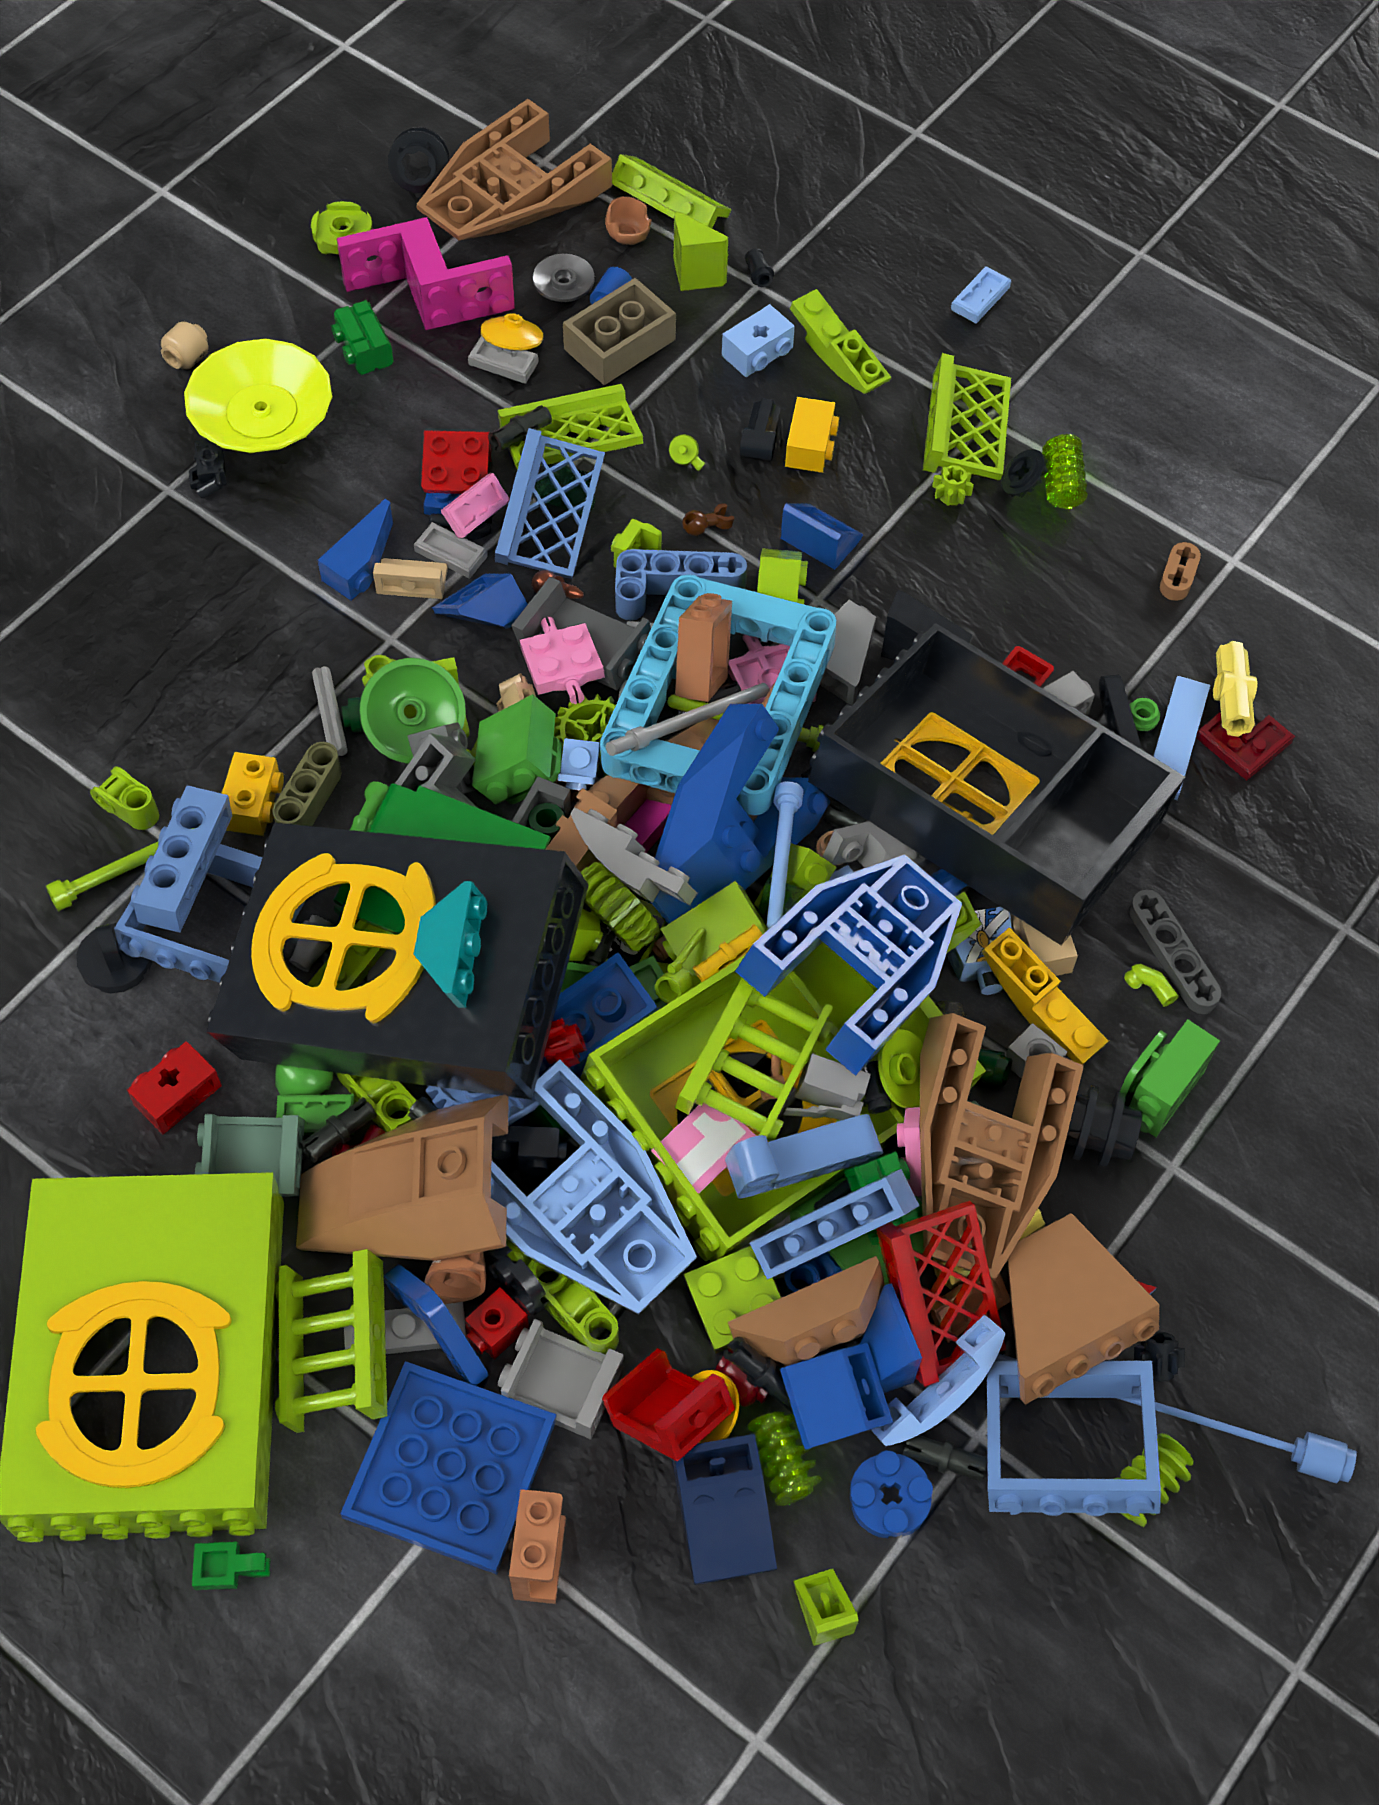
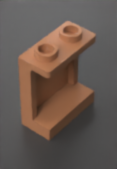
M520 1489L509 1571L514 1600L556 1604L566 1516L561 1515L563 1497L560 1493Z

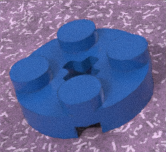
M883 1451L865 1460L853 1475L849 1495L854 1518L867 1532L880 1538L911 1535L921 1527L929 1514L933 1486L925 1471L914 1460L902 1454H896L893 1451ZM884 1486L887 1488L896 1487L899 1490L898 1496L902 1501L899 1504L891 1501L886 1505L882 1502L884 1493L880 1489Z

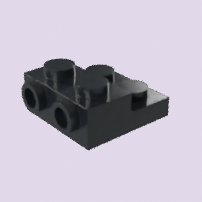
M508 1126V1134L492 1137V1161L504 1174L519 1170L521 1185H528L529 1188L535 1190L568 1159V1145L566 1142H561L560 1128Z

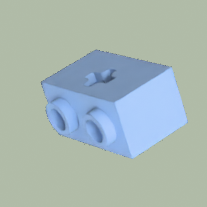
M769 304L723 333L722 356L740 373L748 377L752 373L765 368L768 363L779 356L786 355L793 348L795 326Z

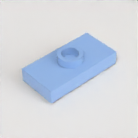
M985 266L952 301L951 310L977 324L1010 288L1011 279Z

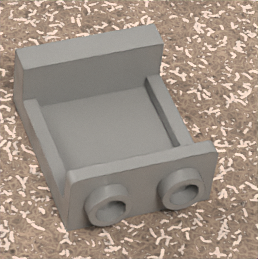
M534 1319L530 1329L524 1327L518 1337L515 1350L519 1352L513 1365L507 1363L500 1375L498 1386L501 1387V1395L557 1415L555 1425L591 1440L606 1408L602 1397L617 1384L624 1368V1355L608 1349L606 1355L601 1352L592 1351L582 1344L544 1329L543 1322Z

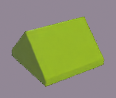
M677 211L674 214L673 260L680 290L724 286L727 283L729 237Z

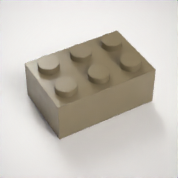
M634 278L563 322L564 350L597 380L606 385L676 340V313L638 279Z

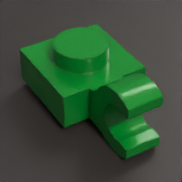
M237 1542L195 1543L192 1587L195 1590L238 1588V1576L269 1577L271 1559L266 1558V1553L240 1554V1545Z

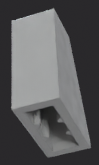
M848 600L834 614L837 620L835 646L820 685L852 706L858 697L874 635L876 616L867 608Z

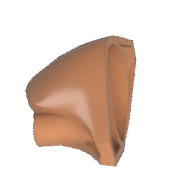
M483 1252L433 1261L428 1269L425 1284L434 1290L444 1304L465 1302L484 1293L486 1286V1266Z

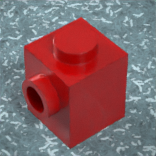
M501 1287L464 1319L468 1333L465 1337L470 1345L479 1354L486 1351L494 1360L519 1337L524 1327L529 1328L527 1313Z

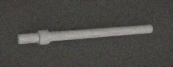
M761 683L649 727L639 726L628 730L625 736L607 742L606 751L610 756H614L629 749L637 751L649 745L650 741L724 713L729 704H748L763 698L768 694L769 687L767 684Z

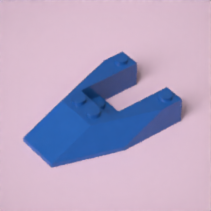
M729 704L678 784L655 859L660 862L658 867L668 871L671 866L689 876L690 879L687 883L697 894L689 906L659 891L652 904L668 924L734 881L746 890L773 866L779 811L774 804V799L768 811L758 815L755 822L752 821L736 799L779 731V727L763 704ZM782 777L781 782H794L803 788L802 806L794 813L791 843L797 845L815 829L831 801L822 790L808 782L809 778Z
M904 854L816 885L752 944L735 972L765 997L823 942L878 990L844 1023L825 1049L856 1076L936 987L963 903Z

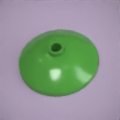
M404 658L383 666L369 679L361 696L359 713L363 731L375 749L392 760L409 764L413 754L407 735L457 722L460 728L463 729L466 709L462 691L448 671L440 665L425 659ZM407 705H412L416 709V715L413 718H407L404 715V708Z

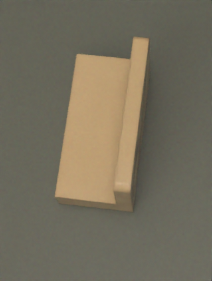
M383 558L381 563H375L373 571L376 594L443 599L448 571L447 564Z

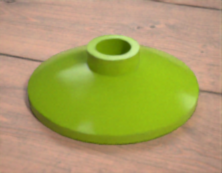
M897 1030L879 1050L878 1070L883 1088L890 1099L903 1108L920 1106V1054L923 1042L917 1035L908 1030Z

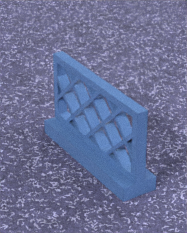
M528 428L495 552V562L508 565L509 562L539 571L548 570L555 575L572 579L605 452L542 436L541 431ZM545 446L558 449L565 460L549 468L543 458ZM567 452L573 453L574 455L569 457ZM583 456L595 459L594 470L581 477L573 462ZM540 465H542L545 471L538 474ZM569 465L576 480L561 488L553 473ZM548 476L557 491L541 499L535 489V484L537 481ZM591 478L590 486L588 488L585 481ZM580 484L587 495L586 501L573 508L565 492ZM533 495L537 502L530 505ZM561 496L568 511L553 519L545 503ZM540 507L549 522L533 530L526 519L527 514ZM583 509L580 519L577 512ZM572 515L579 526L578 532L565 539L557 523ZM525 526L528 533L522 536L523 529ZM552 526L560 542L545 550L536 535ZM530 538L533 539L541 552L532 558L517 555L519 544ZM575 540L574 547H573V551H572V549H571V547L569 546L568 543H570V542H572V541ZM564 546L570 556L568 569L554 565L548 555ZM544 557V559H545V561H546L547 563L541 562V561H538V560H540V559H542V558Z

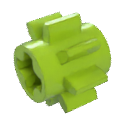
M952 465L947 468L943 466L941 475H934L932 487L936 488L935 498H940L947 506L959 503L963 505L965 496H972L974 484L970 482L971 472L967 473L959 465Z

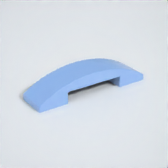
M984 1314L956 1341V1344L964 1353L938 1377L939 1382L929 1385L907 1407L897 1398L893 1399L888 1404L893 1423L872 1429L871 1431L885 1446H889L922 1434L947 1418L967 1400L985 1378L1001 1349L1006 1335L1005 1332Z

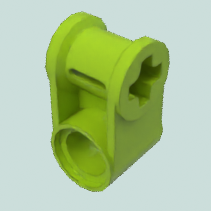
M118 766L111 770L112 775L101 786H94L90 790L92 798L100 807L109 813H113L137 830L149 829L159 820L160 814L150 789L132 778L125 770Z

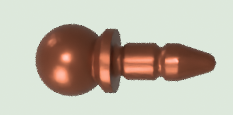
M548 570L537 572L532 579V588L535 593L540 590L549 577L561 581L567 598L578 599L584 596V593L579 588L565 583L563 577L555 575Z

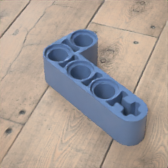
M625 550L620 553L616 563V613L624 620L631 621L641 618L646 608V594L667 595L673 581L682 575H695L706 580L745 589L747 562L739 554L726 552Z
M863 1114L769 1142L765 1135L745 1139L731 1147L725 1162L738 1198H746L867 1162L880 1156L883 1150L870 1115Z

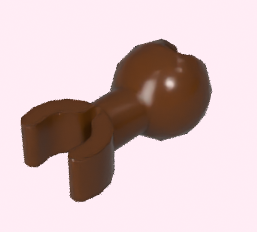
M724 503L717 505L712 513L704 514L699 510L687 512L683 517L682 525L689 535L698 536L703 534L709 526L715 525L720 529L731 528L734 516L724 517L728 506Z

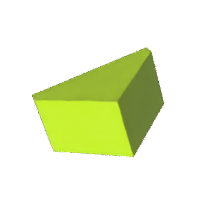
M833 1568L793 1581L813 1646L854 1634L859 1621L858 1615Z

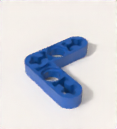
M397 1264L384 1274V1282L391 1293L402 1305L426 1323L460 1377L466 1383L475 1386L489 1376L486 1368L434 1290L400 1264Z

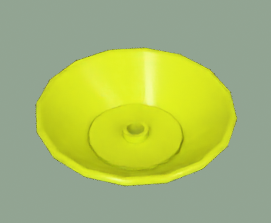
M257 339L236 342L212 353L192 372L184 392L186 416L202 437L224 449L257 453L280 450L306 438L324 420L332 399L329 374L315 355L293 343L271 339Z

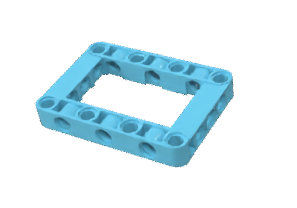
M682 575L673 581L601 737L602 769L613 778H620L676 793L679 782L700 750L655 739L650 741L649 745L637 751L629 749L610 756L606 751V743L625 736V733L639 726L646 728L656 724L666 702V691L672 678L676 679L679 617L698 596L706 593L718 594L722 599L732 600L731 634L738 632L761 638V641L765 643L772 641L790 646L765 707L779 727V731L736 798L748 815H760L768 811L773 802L775 787L781 782L834 650L837 620L831 611L824 608H816L706 580L695 575Z

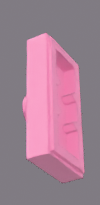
M490 473L440 511L456 536L463 538L509 503L510 498L494 473Z

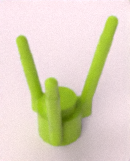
M699 928L675 961L668 966V971L656 981L655 993L663 1002L669 1004L694 988L692 987L693 977L687 969L682 968V964L705 933L703 928Z

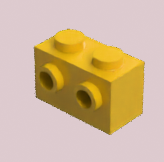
M797 397L787 441L785 467L823 473L825 460H832L835 441H831L830 436H837L840 417L834 416L835 402Z
M234 752L222 794H226L229 797L232 818L226 829L227 831L264 836L267 823H272L274 819L276 793H281L284 783V774L279 772L276 758Z

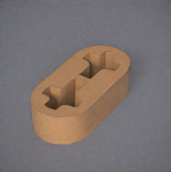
M1182 542L1172 548L1160 583V591L1164 597L1175 601L1187 597L1201 556L1199 549L1195 545ZM1182 556L1188 558L1186 566L1179 564ZM1175 577L1181 578L1179 587L1172 585Z

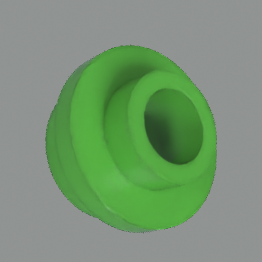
M1139 698L1129 704L1136 730L1149 731L1158 725L1160 711L1154 701L1148 698Z

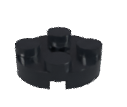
M507 1245L503 1248L488 1250L484 1258L486 1273L493 1280L497 1278L506 1288L505 1292L527 1315H536L549 1304L548 1300L543 1299L546 1295L544 1288L529 1267L521 1259L516 1262L511 1261L506 1256L512 1251Z

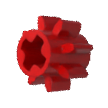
M563 1018L552 1022L544 1052L546 1061L550 1065L561 1060L568 1068L579 1064V1053L586 1051V1045L579 1027L576 1023L570 1026L568 1024L565 1025Z

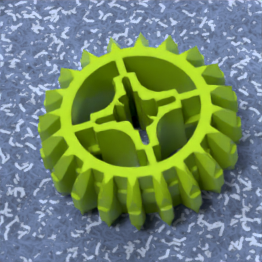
M598 693L594 700H588L584 695V700L581 703L572 704L569 702L568 708H559L558 717H555L554 736L562 742V754L564 738L593 742L601 741V737L616 706L612 696L603 701ZM600 752L597 777L602 776L604 778L607 774L602 769Z
M594 862L580 872L589 884L584 902L599 916V919L628 948L639 952L644 946L647 947L660 932V928L656 919L636 896L601 863Z

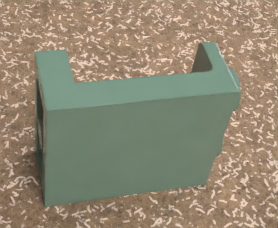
M205 1114L204 1123L199 1124L197 1132L198 1146H203L202 1162L196 1163L195 1175L273 1172L279 1187V1194L282 1197H299L303 1150L299 1143L304 1140L305 1120L298 1115H283V1118Z

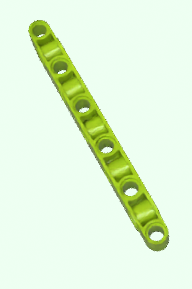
M336 1073L342 1085L351 1094H354L356 1102L361 1097H364L371 1104L377 1114V1117L372 1120L385 1132L413 1120L408 1117L411 1106L417 1100L399 1081ZM397 1111L407 1112L406 1116L401 1119L390 1117ZM506 1237V1245L512 1250L506 1256L511 1261L517 1262L521 1259L537 1279L542 1273L548 1271L558 1275V1278L550 1283H545L538 1279L546 1292L543 1299L549 1301L545 1309L567 1332L571 1333L580 1344L592 1351L601 1352L605 1355L608 1349L615 1351L619 1342L618 1321L599 1300L595 1292L526 1256ZM601 1327L611 1332L610 1336L604 1340L594 1339L590 1335L593 1330Z

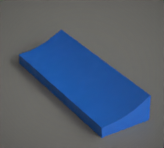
M619 952L561 992L558 999L553 1022L563 1018L565 1025L568 1024L570 1026L576 1023L586 1045V1051L579 1053L580 1058L578 1059L580 1063L569 1067L579 1079L581 1078L588 1054L659 1010ZM544 1057L542 1061L547 1068L545 1071L539 1072V1077L547 1072L555 1063L549 1065ZM534 1110L508 1126L523 1125Z

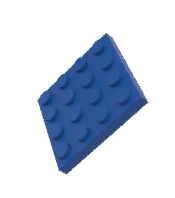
M405 1361L387 1403V1417H383L379 1421L340 1515L345 1520L497 1575L516 1526L520 1489L530 1490L556 1423L557 1415Z

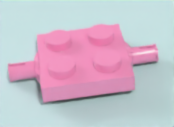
M548 617V623L546 618H543L540 625L544 634L520 640L521 651L536 691L540 695L551 691L566 690L572 704H577L576 696L578 702L581 703L584 700V694L580 686L590 681L605 678L603 665L587 626L583 623L557 630L552 617Z
M744 635L743 640L749 652L741 657L729 660L728 673L732 681H737L741 691L761 683L767 684L770 690L772 685L776 683L790 646L784 644L762 646L757 637ZM765 697L748 704H762Z

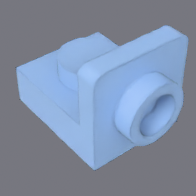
M564 738L561 772L558 774V781L566 782V788L572 790H581L582 788L587 790V784L594 785L597 781L600 742Z

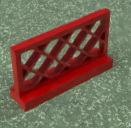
M970 1200L898 1226L889 1222L876 1228L889 1284L892 1283L922 1356L916 1379L924 1387L939 1382L938 1375L943 1373L964 1353L958 1345L950 1357L938 1361L936 1353L944 1336L955 1342L960 1338L948 1332L958 1312L972 1318L965 1332L984 1314H987V1317L1002 1329L975 1204ZM965 1216L967 1227L959 1241L945 1234L953 1219ZM926 1229L933 1233V1236L923 1253H920L912 1248L910 1234ZM942 1238L956 1245L945 1265L931 1259ZM964 1251L973 1254L975 1258V1264L967 1277L954 1271ZM928 1263L942 1270L931 1290L921 1286L919 1279ZM950 1275L964 1282L953 1302L939 1295ZM973 1287L982 1291L983 1300L976 1313L962 1307ZM923 1293L927 1295L925 1301H924ZM936 1300L950 1307L939 1326L929 1322L928 1313ZM1004 1340L999 1352L1006 1350Z

